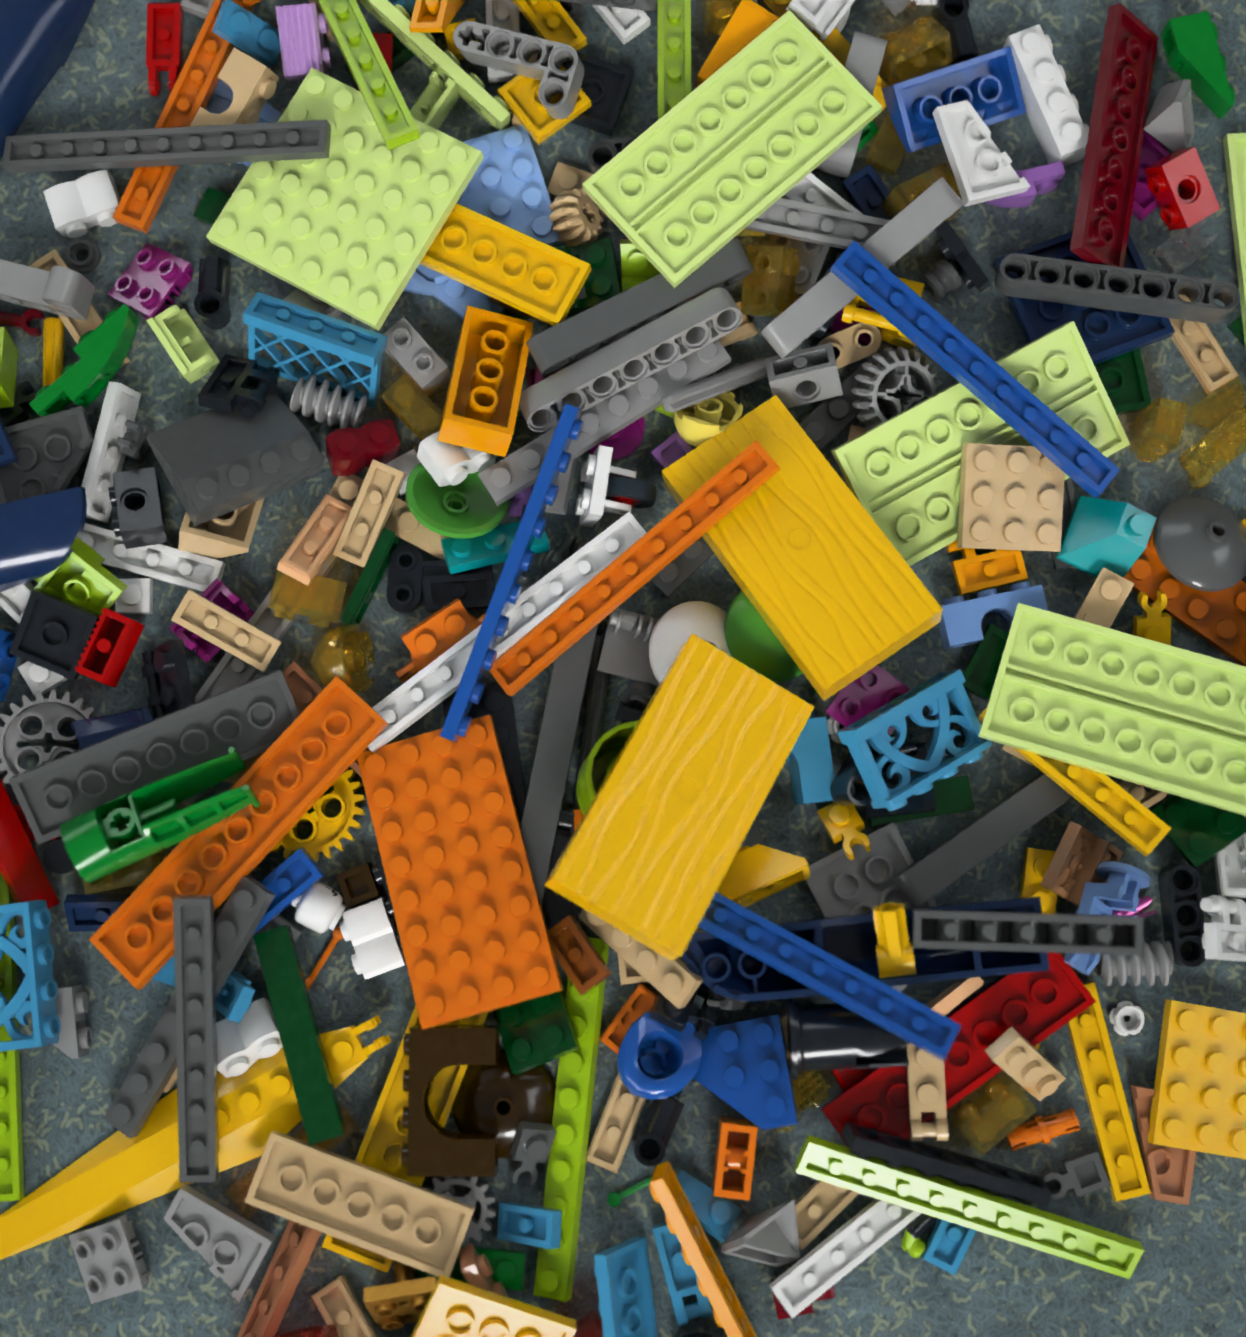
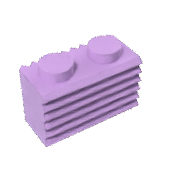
M304 3L275 7L284 77L289 82L304 80L311 68L328 75V68L333 67L330 47H325L324 34L329 32V27L323 12H321L317 4Z

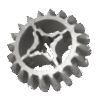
M898 347L896 350L885 348L883 356L878 353L872 355L873 364L867 362L862 364L866 372L865 375L857 374L854 376L861 384L860 388H853L851 390L853 394L859 395V399L854 401L852 405L854 408L862 409L856 417L860 421H866L864 427L870 430L907 410L912 403L916 405L924 396H933L937 393L936 388L940 387L943 382L940 379H933L939 370L936 367L929 366L931 359L926 356L920 357L918 350L911 349L908 351L906 347ZM909 370L916 380L917 389L913 388L911 384V375H908ZM888 373L886 381L882 385H880V382ZM896 390L907 392L906 395L899 394V397L887 395V393H895ZM877 398H880L884 403V412H887L886 418L878 407Z

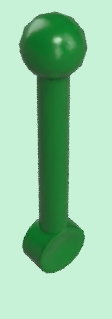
M652 1175L619 1193L611 1192L607 1197L609 1206L617 1207L620 1205L621 1199L648 1186Z

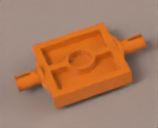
M459 598L401 634L400 637L409 649L412 661L395 671L400 681L404 684V682L412 678L480 626L486 613L476 619L466 611Z

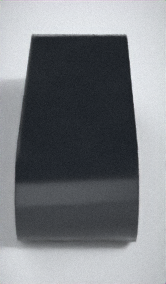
M1166 865L1161 869L1158 877L1164 941H1170L1172 945L1175 964L1197 967L1205 961V950L1202 946L1205 920L1204 911L1200 907L1202 900L1200 877L1196 869L1190 865ZM1178 870L1184 875V884L1180 889H1177L1173 884V875ZM1181 906H1184L1188 911V919L1183 924H1180L1176 917L1177 911ZM1188 941L1191 944L1192 953L1190 957L1183 959L1180 948L1184 942Z

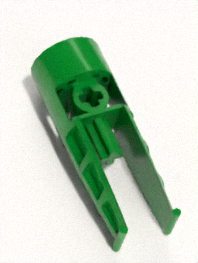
M230 747L228 749L230 754L206 761L154 781L61 823L60 831L64 845L73 865L83 880L87 883L93 882L162 851L228 818L251 803L254 807H259L260 802L249 785L226 791L181 810L177 806V803L245 769L246 764L236 749Z

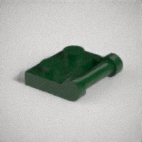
M611 238L572 247H556L560 251L589 263L592 269L584 283L587 298H576L567 317H573L622 293Z

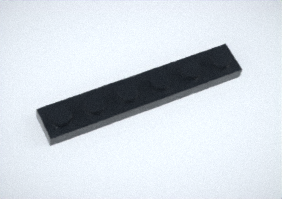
M846 1121L841 1133L850 1151L861 1158L878 1157L896 1168H903L906 1165L915 1168L918 1172L928 1177H936V1174L948 1177L950 1181L964 1187H967L969 1184L976 1185L985 1192L995 1196H1000L1001 1193L1008 1194L1017 1201L1027 1205H1032L1033 1202L1047 1206L1052 1194L1039 1176L918 1141L911 1142V1139Z

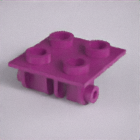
M146 242L107 295L144 314L143 318L148 320L169 308L164 301L173 306L175 302L169 294L179 298L181 294L178 291L182 292L186 285L191 282V275L194 271L190 268L191 264Z
M876 665L838 691L825 710V713L844 727H847L911 689L879 665ZM890 726V727L888 728V735H889V736H890V735L893 733V731L895 730L894 727Z

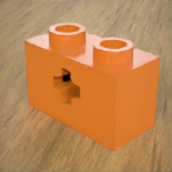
M719 1117L712 1180V1192L715 1197L750 1201L758 1126L750 1120Z

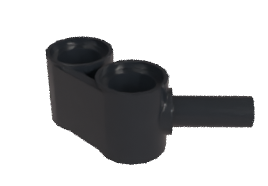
M914 742L903 744L899 751L911 757L917 754V747ZM868 744L876 761L880 755ZM849 751L839 772L832 781L830 793L832 799L841 806H865L872 799ZM887 761L885 763L881 775L887 772V768L891 764L890 762ZM852 783L855 787V794L853 797L850 793V787Z

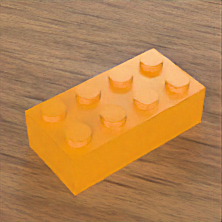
M467 305L459 334L437 441L502 457L506 456L514 433L529 353L526 342L532 336L533 322Z

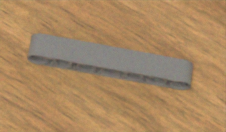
M941 177L861 246L887 269H890L965 203L947 181ZM830 271L760 333L777 354L784 359L856 298L858 294Z
M711 289L521 392L519 401L520 410L528 427L535 432L547 431L557 426L565 403L579 408L581 413L722 338L739 327L743 319L742 312L727 289Z

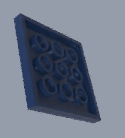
M1073 231L1013 252L1086 262L1070 251ZM1128 235L1124 268L1146 270L1130 235ZM1005 256L994 260L993 267L996 274ZM1006 272L1011 278H1019L1015 272ZM1040 276L1044 282L1053 283L1051 278ZM1074 281L1079 287L1087 288L1084 282ZM1109 285L1113 291L1122 292L1119 287ZM1144 290L1148 296L1156 297L1152 291ZM1007 296L1027 343L1038 339L1067 322L1074 321L1094 365L1169 338L1175 332L1169 318Z

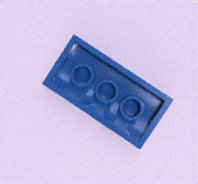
M1010 46L882 88L893 125L907 153L942 142L932 114L936 107L968 100L986 126L1026 113Z

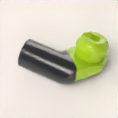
M922 1213L910 1222L901 1240L903 1251L907 1250L912 1258H918L926 1249V1243L919 1237L937 1218Z

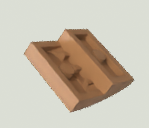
M1070 821L1040 885L1079 907L1086 882H1107L1096 871L1099 864L1106 861L1119 862L1124 852L1109 841L1095 836L1082 825Z

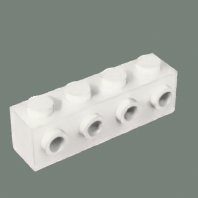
M1040 24L1009 35L1003 48L1011 47L1026 113L1048 164L1062 161L1063 166H1067L1082 160L1085 156L1089 126L1083 124L1079 114L1077 98L1074 94H1070L1065 83V71L1060 64H1057L1054 58L1050 37L1047 34L1044 35Z

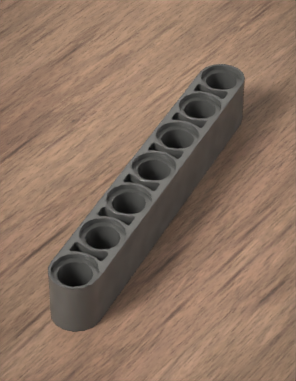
M733 238L677 287L674 288L660 273L536 334L526 342V345L542 375L550 374L611 344L711 289L725 288L751 274L754 268L739 239Z
M1019 253L1009 254L1004 257L994 279L997 291L1005 296L1210 324L1224 322L1240 300L1238 288L1227 281ZM1006 272H1015L1019 278H1011ZM1040 276L1051 278L1053 283L1044 282ZM1074 281L1084 282L1087 288L1079 287ZM1109 285L1119 287L1122 292L1113 291ZM1144 290L1152 291L1156 297L1148 296ZM1178 294L1186 295L1191 302L1183 301ZM1213 299L1221 300L1225 306L1217 305Z
M1041 772L900 871L892 880L912 909L916 908L1067 802L1072 796Z

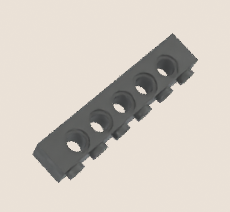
M913 909L912 946L914 948L1143 956V917Z

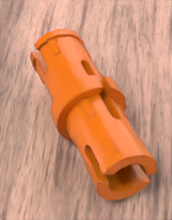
M1069 1108L1068 1110L1045 1117L1041 1115L1035 1116L1033 1121L1006 1128L1004 1131L1010 1149L1013 1152L1040 1142L1044 1145L1051 1143V1139L1067 1133L1080 1131L1081 1128L1074 1109Z

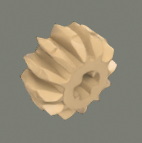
M575 188L561 192L559 196L555 197V201L549 204L552 214L548 217L554 225L552 230L560 233L559 242L565 241L566 246L572 247L598 240V235L603 233L600 223L604 220L599 215L598 210L600 207L595 205L594 201L583 189L577 190Z

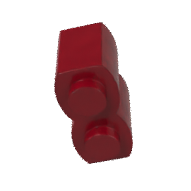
M388 419L371 421L360 429L351 427L338 429L326 437V457L334 476H350L360 472L365 467H370L373 459L386 464L398 458L400 440L394 422Z

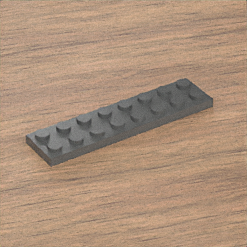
M278 669L14 775L8 780L39 845L61 836V823L154 781L206 761L230 754L228 752L230 747L236 749L243 761L265 752L300 713L282 670Z

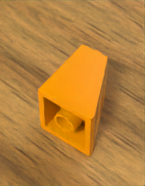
M742 0L697 74L694 89L776 22L779 17L752 0Z

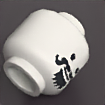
M316 882L291 904L297 908L294 915L295 921L319 934L325 933L328 929L333 931L346 908V905L342 904L343 895L321 882Z

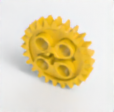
M352 769L344 772L332 784L334 790L330 794L321 797L313 805L315 810L312 813L306 812L272 851L277 853L285 847L283 857L288 859L298 849L304 847L316 863H318L320 852H323L328 859H331V848L334 846L343 852L345 849L341 841L344 838L350 841L355 840L349 832L351 828H362L355 821V817L366 815L363 809L357 807V804L364 802L366 797L355 794L362 787L360 781L350 783L356 773ZM334 800L340 801L341 812L335 817H326V805ZM311 822L313 825L312 835L307 839H299L297 829L300 824Z

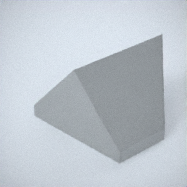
M1180 80L1162 85L1143 128L1173 152L1190 148L1195 135L1191 80Z
M790 1200L746 1219L721 1245V1253L774 1267L800 1259L795 1200Z

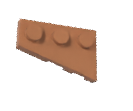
M1130 1084L1144 1169L1151 1192L1149 1197L1154 1200L1189 1205L1196 1151L1147 1142L1155 1089Z

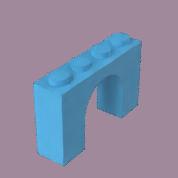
M812 712L786 760L789 767L794 805L833 801L830 787L834 780L827 719L826 716L815 718L814 712Z

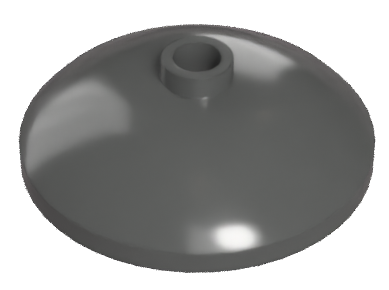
M1186 496L1173 501L1160 513L1154 527L1155 548L1165 568L1177 580L1197 590L1217 592L1231 588L1246 575V528L1239 517L1228 507L1207 497Z

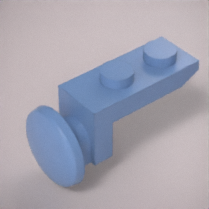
M1106 861L1100 863L1096 871L1107 882H1086L1079 908L1075 914L1112 915L1113 910L1136 912L1140 889L1150 886L1149 875L1135 866L1122 862ZM1066 953L1064 962L1081 974L1089 975L1099 963L1101 954Z

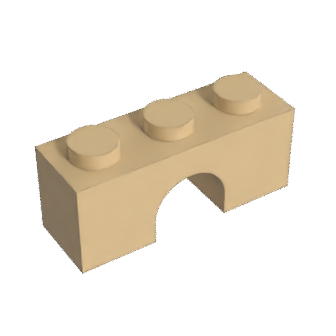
M234 47L218 75V78L232 89L233 100L230 107L219 114L210 113L200 107L190 126L258 123L260 111L265 102L274 95L279 77L267 66Z

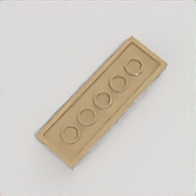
M275 1130L270 1133L244 1201L252 1206L439 1277L443 1275L450 1278L475 1210L474 1206L317 1146H309V1143Z

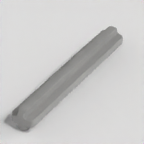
M765 357L665 393L661 398L663 409L673 413L768 377Z

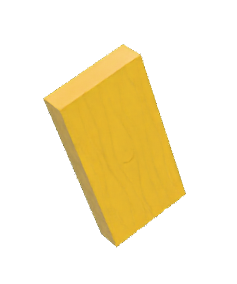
M774 395L741 419H738L733 425L726 427L725 429L727 430L711 437L661 472L665 487L678 505H680L756 440L779 466L780 471L702 537L816 692L825 701L940 623L943 609L777 395Z
M692 633L679 649L544 885L672 961L682 956L809 719L814 706Z

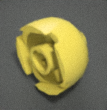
M728 391L674 412V424L679 436L684 441L698 447L711 437L727 430L725 429L726 427L733 425L738 419H741L742 403L740 402L738 405L734 401L735 394Z

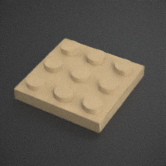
M962 444L957 548L1061 552L1065 473L1034 446Z

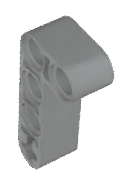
M465 21L456 27L453 33V40L467 61L541 80L538 97L547 113L555 119H564L573 112L585 69L578 53L572 46L474 21ZM510 45L505 54L497 55L498 50L502 46ZM541 53L538 61L528 63L529 58L533 54ZM573 61L571 68L560 71V67L564 62ZM555 94H564L560 102L550 104V100Z
M855 31L845 68L873 95L888 40ZM863 128L815 170L847 179L854 162Z
M0 259V300L74 319H87L96 287L82 274L57 265H53L51 271Z

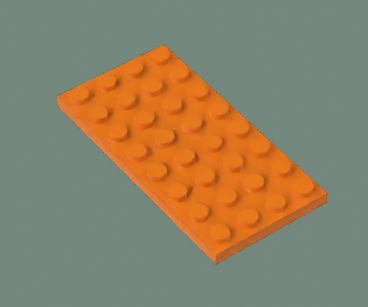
M490 714L472 719L466 737L460 736L458 743L441 737V728L383 745L374 753L370 750L363 751L357 758L422 1030L563 991L495 725Z

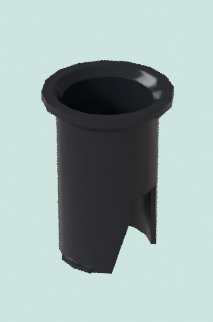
M787 998L788 1046L792 1080H797L798 1075L806 1070L909 1066L906 1044H909L908 1041L838 1003L799 1004L793 998Z

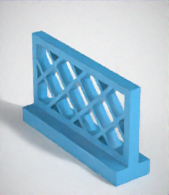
M260 292L256 293L243 313V323L248 325V359L257 360L259 370L266 372L269 367L277 368L280 372V377L294 382H298L302 376L303 380L307 381L312 374H316L317 386H320L326 379L321 373L329 371L338 381L336 383L329 381V391H333L340 384L342 385L341 396L345 397L352 389L355 391L354 401L358 402L363 394L367 395V407L375 409L379 398L382 353L387 346L386 335ZM262 330L273 333L275 336L268 338ZM294 341L305 344L307 347L300 349ZM281 342L290 354L284 356L274 344ZM265 349L274 361L259 357V351ZM326 352L337 355L339 358L332 360ZM313 353L322 365L315 367L306 355ZM297 360L306 371L296 370L290 362ZM358 363L371 367V369L364 371ZM346 364L354 376L347 378L338 366ZM361 382L369 391V394L358 391L353 384Z

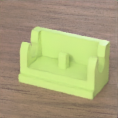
M432 71L429 76V83L410 110L412 117L438 130L460 98L456 82L448 78L444 83L439 79L438 73Z
M174 305L157 316L146 320L181 374L190 384L214 370L220 363L185 308L180 310L178 305Z

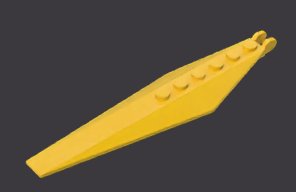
M378 1015L356 1027L352 1025L320 1033L335 1089L367 1060L371 1053L392 1042L389 1035L375 1039L368 1046H365L359 1034L377 1027L381 1022ZM283 1047L271 1057L257 1059L242 1075L226 1078L217 1071L219 1173L262 1156L270 1133L273 1130L287 1135L302 1121ZM177 1088L155 1104L138 1136L129 1139L119 1130L2 1213L0 1215V1260L179 1189L184 1183H180Z

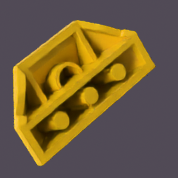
M756 844L752 847L743 846L737 851L716 892L743 907H747L798 882L811 878L809 864L803 857L761 844Z

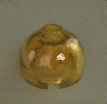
M359 624L329 629L319 638L311 658V665L325 687L336 676L355 693L368 691L373 684L374 678L368 679V662L375 666L374 647L367 631H359Z

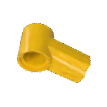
M889 902L873 907V920L878 942L875 948L879 977L916 974L912 941H909L904 904Z

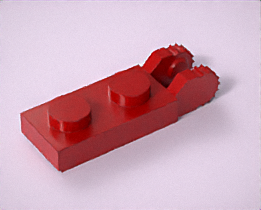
M181 3L147 4L146 67L148 68V87L151 96H160L161 83L159 71H169L168 87L171 93L182 70L184 10L180 5Z

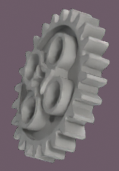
M53 689L50 692L49 699H44L39 690L36 691V701L33 702L23 695L22 701L24 706L21 708L10 703L13 714L11 716L0 714V718L5 724L4 727L0 726V762H2L0 763V774L8 773L2 781L5 786L11 785L8 780L10 777L27 771L21 768V761L28 755L39 757L37 765L39 766L77 751L65 747L78 744L76 734L71 737H64L60 735V729L67 723L92 718L95 714L93 706L83 711L84 700L82 698H79L72 704L70 692H66L60 700ZM37 721L42 724V729L38 734L30 736L24 733V727L28 723ZM48 740H54L56 746L51 748L50 753H46L42 746H46ZM19 742H26L28 744L38 746H26L23 748L17 747V744Z

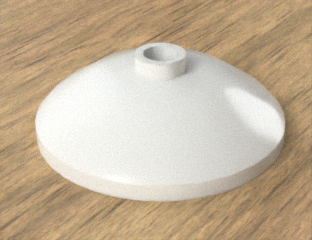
M690 601L672 607L660 617L653 628L649 641V660L654 676L659 684L682 644L692 633L731 656L724 633L726 617L724 610L708 602Z

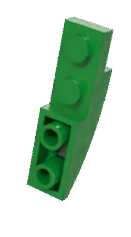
M126 304L111 310L105 316L102 324L95 330L87 331L80 337L78 344L72 349L81 359L66 366L61 372V376L55 382L42 387L36 393L35 399L29 403L32 409L41 417L61 412L73 402L86 409L107 387L108 382L113 379L120 369L136 335L140 318Z

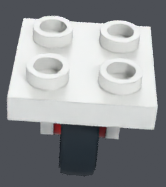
M599 445L593 454L588 455L587 461H583L580 481L585 482V487L583 488L582 495H578L575 507V514L580 515L579 525L593 527L603 516V512L625 515L629 511L631 513V508L653 507L656 500V486L636 479V471L610 466L613 448Z

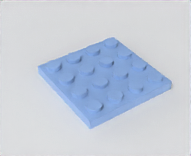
M516 125L464 141V143L482 151L484 159L457 204L554 248L563 246L564 242H559L560 233L552 230L554 225L548 217L552 214L549 205L551 200L528 131L524 126ZM432 270L436 284L451 279Z

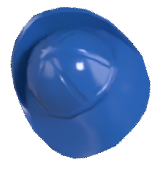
M649 1010L635 1020L626 1032L618 1052L617 1067L622 1082L632 1095L649 1100L666 1099L682 1090L698 1072L703 1057V1040L694 1036L696 1028L694 1024L687 1022L686 1027L679 1032L649 1018L651 1012Z

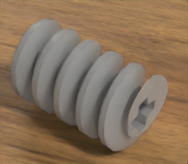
M312 374L307 381L303 380V376L298 380L290 401V410L292 412H298L302 408L303 416L308 418L314 414L315 420L319 423L327 418V424L331 428L336 427L340 423V429L350 427L359 429L366 412L367 395L363 394L358 402L354 401L355 391L352 389L345 397L341 396L342 385L338 384L333 391H329V380L325 379L320 386H317L316 374Z
M1143 941V956L1101 954L1099 963L1094 968L1095 973L1103 977L1106 986H1111L1113 976H1117L1120 986H1125L1127 976H1131L1134 986L1140 985L1141 976H1145L1148 986L1154 985L1156 976H1159L1162 986H1167L1174 965L1172 945L1170 941H1166L1163 945L1159 941H1152L1149 945Z

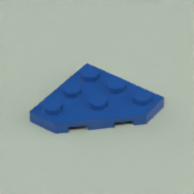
M781 1016L762 1017L715 1026L713 1029H710L707 1039L703 1040L702 1061L693 1079L762 1130L798 1125L799 1119Z

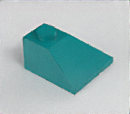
M1079 496L1061 540V552H1057L1055 558L1097 578L1103 567L1124 577L1146 549L1157 518L1129 503Z

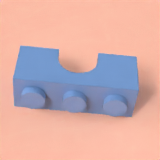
M1030 581L1009 586V592L998 594L995 588L976 593V599L964 601L963 596L944 599V605L941 606L943 609L941 621L938 623L944 650L976 644L982 641L984 637L981 622L987 613L1001 615L1006 620L1010 630L1018 603L1048 611L1043 586L1031 587Z

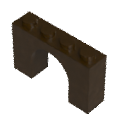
M421 1025L410 1027V1034L405 1033L403 1042L404 1055H409V1070H404L403 1091L409 1092V1104L404 1106L402 1114L403 1129H408V1143H404L402 1147V1165L408 1166L407 1176L495 1177L499 1171V1134H461L447 1130L434 1118L430 1110L428 1096L434 1077L440 1070L453 1065H496L500 1061V1025H440L422 1030Z

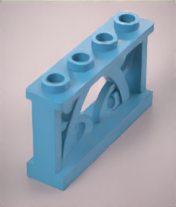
M961 669L936 674L837 732L842 744L848 746L872 799L870 803L873 809L887 808L888 811H894L905 806L908 803V797L913 794L920 795L931 790L934 787L932 784L934 781L946 779L959 772L958 766L981 759L984 756L982 752L993 745L991 740L978 737L981 724L963 686L966 680ZM948 700L955 715L950 716ZM925 705L929 708L928 716L934 715V720H927L923 717L922 710ZM907 716L921 727H934L932 742L925 760L910 757L899 751L907 734L905 719ZM952 722L960 725L966 738L964 744L959 748L954 745L953 740L955 736L962 735L956 730H949L950 723ZM890 726L894 727L897 732L892 744L888 743L894 739V737L888 735V728ZM868 744L880 755L876 761ZM887 761L892 763L887 768V779H891L894 773L899 777L898 784L892 789L886 786L881 775L883 766ZM910 771L916 772L915 775L910 777Z
M46 900L0 905V961L3 952H5L20 966L25 974L22 984L9 1003L0 991V1027L5 1026L7 1033L12 1039L0 1041V1052L56 1044L59 1042L61 1022L56 1010L58 988L53 977L52 962L54 960V949L50 943L49 926L51 914L47 908ZM15 915L23 917L25 937H21L19 934L21 925L13 927L9 932V936H6L7 925ZM31 1012L33 1033L27 1036L18 1031L13 1018L16 1017L17 1021L22 1025H30L27 1021V1014Z

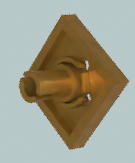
M393 1260L395 1283L363 1288L364 1304L377 1327L384 1330H397L402 1328L404 1324L418 1322L437 1282L436 1276L416 1279V1268Z

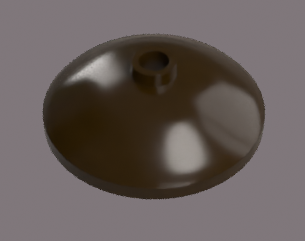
M500 1050V1061L496 1065L468 1066L452 1107L455 1123L461 1134H499V1158H512L510 1149L520 1121L552 1124L556 1086L551 1075L543 1065L518 1075L512 1074L505 1050ZM500 1101L509 1103L510 1111L508 1113L499 1112L497 1104Z

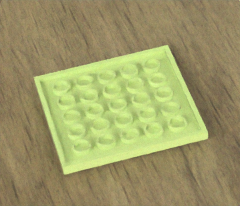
M311 68L278 122L327 120L331 125L329 158L252 162L206 237L211 243L379 331L482 163L484 156L482 151L415 118L413 119L418 127L420 138L388 150L361 92Z

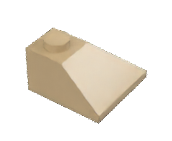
M265 498L195 527L187 512H185L179 531L178 550L212 559L247 553Z

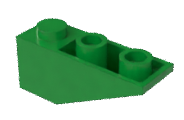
M1209 11L1169 19L1160 33L1168 65L1182 80H1191V90L1218 119L1224 118L1234 105L1235 92L1233 86L1228 83L1225 72L1226 59L1219 51L1217 43L1218 30L1216 24L1211 22Z

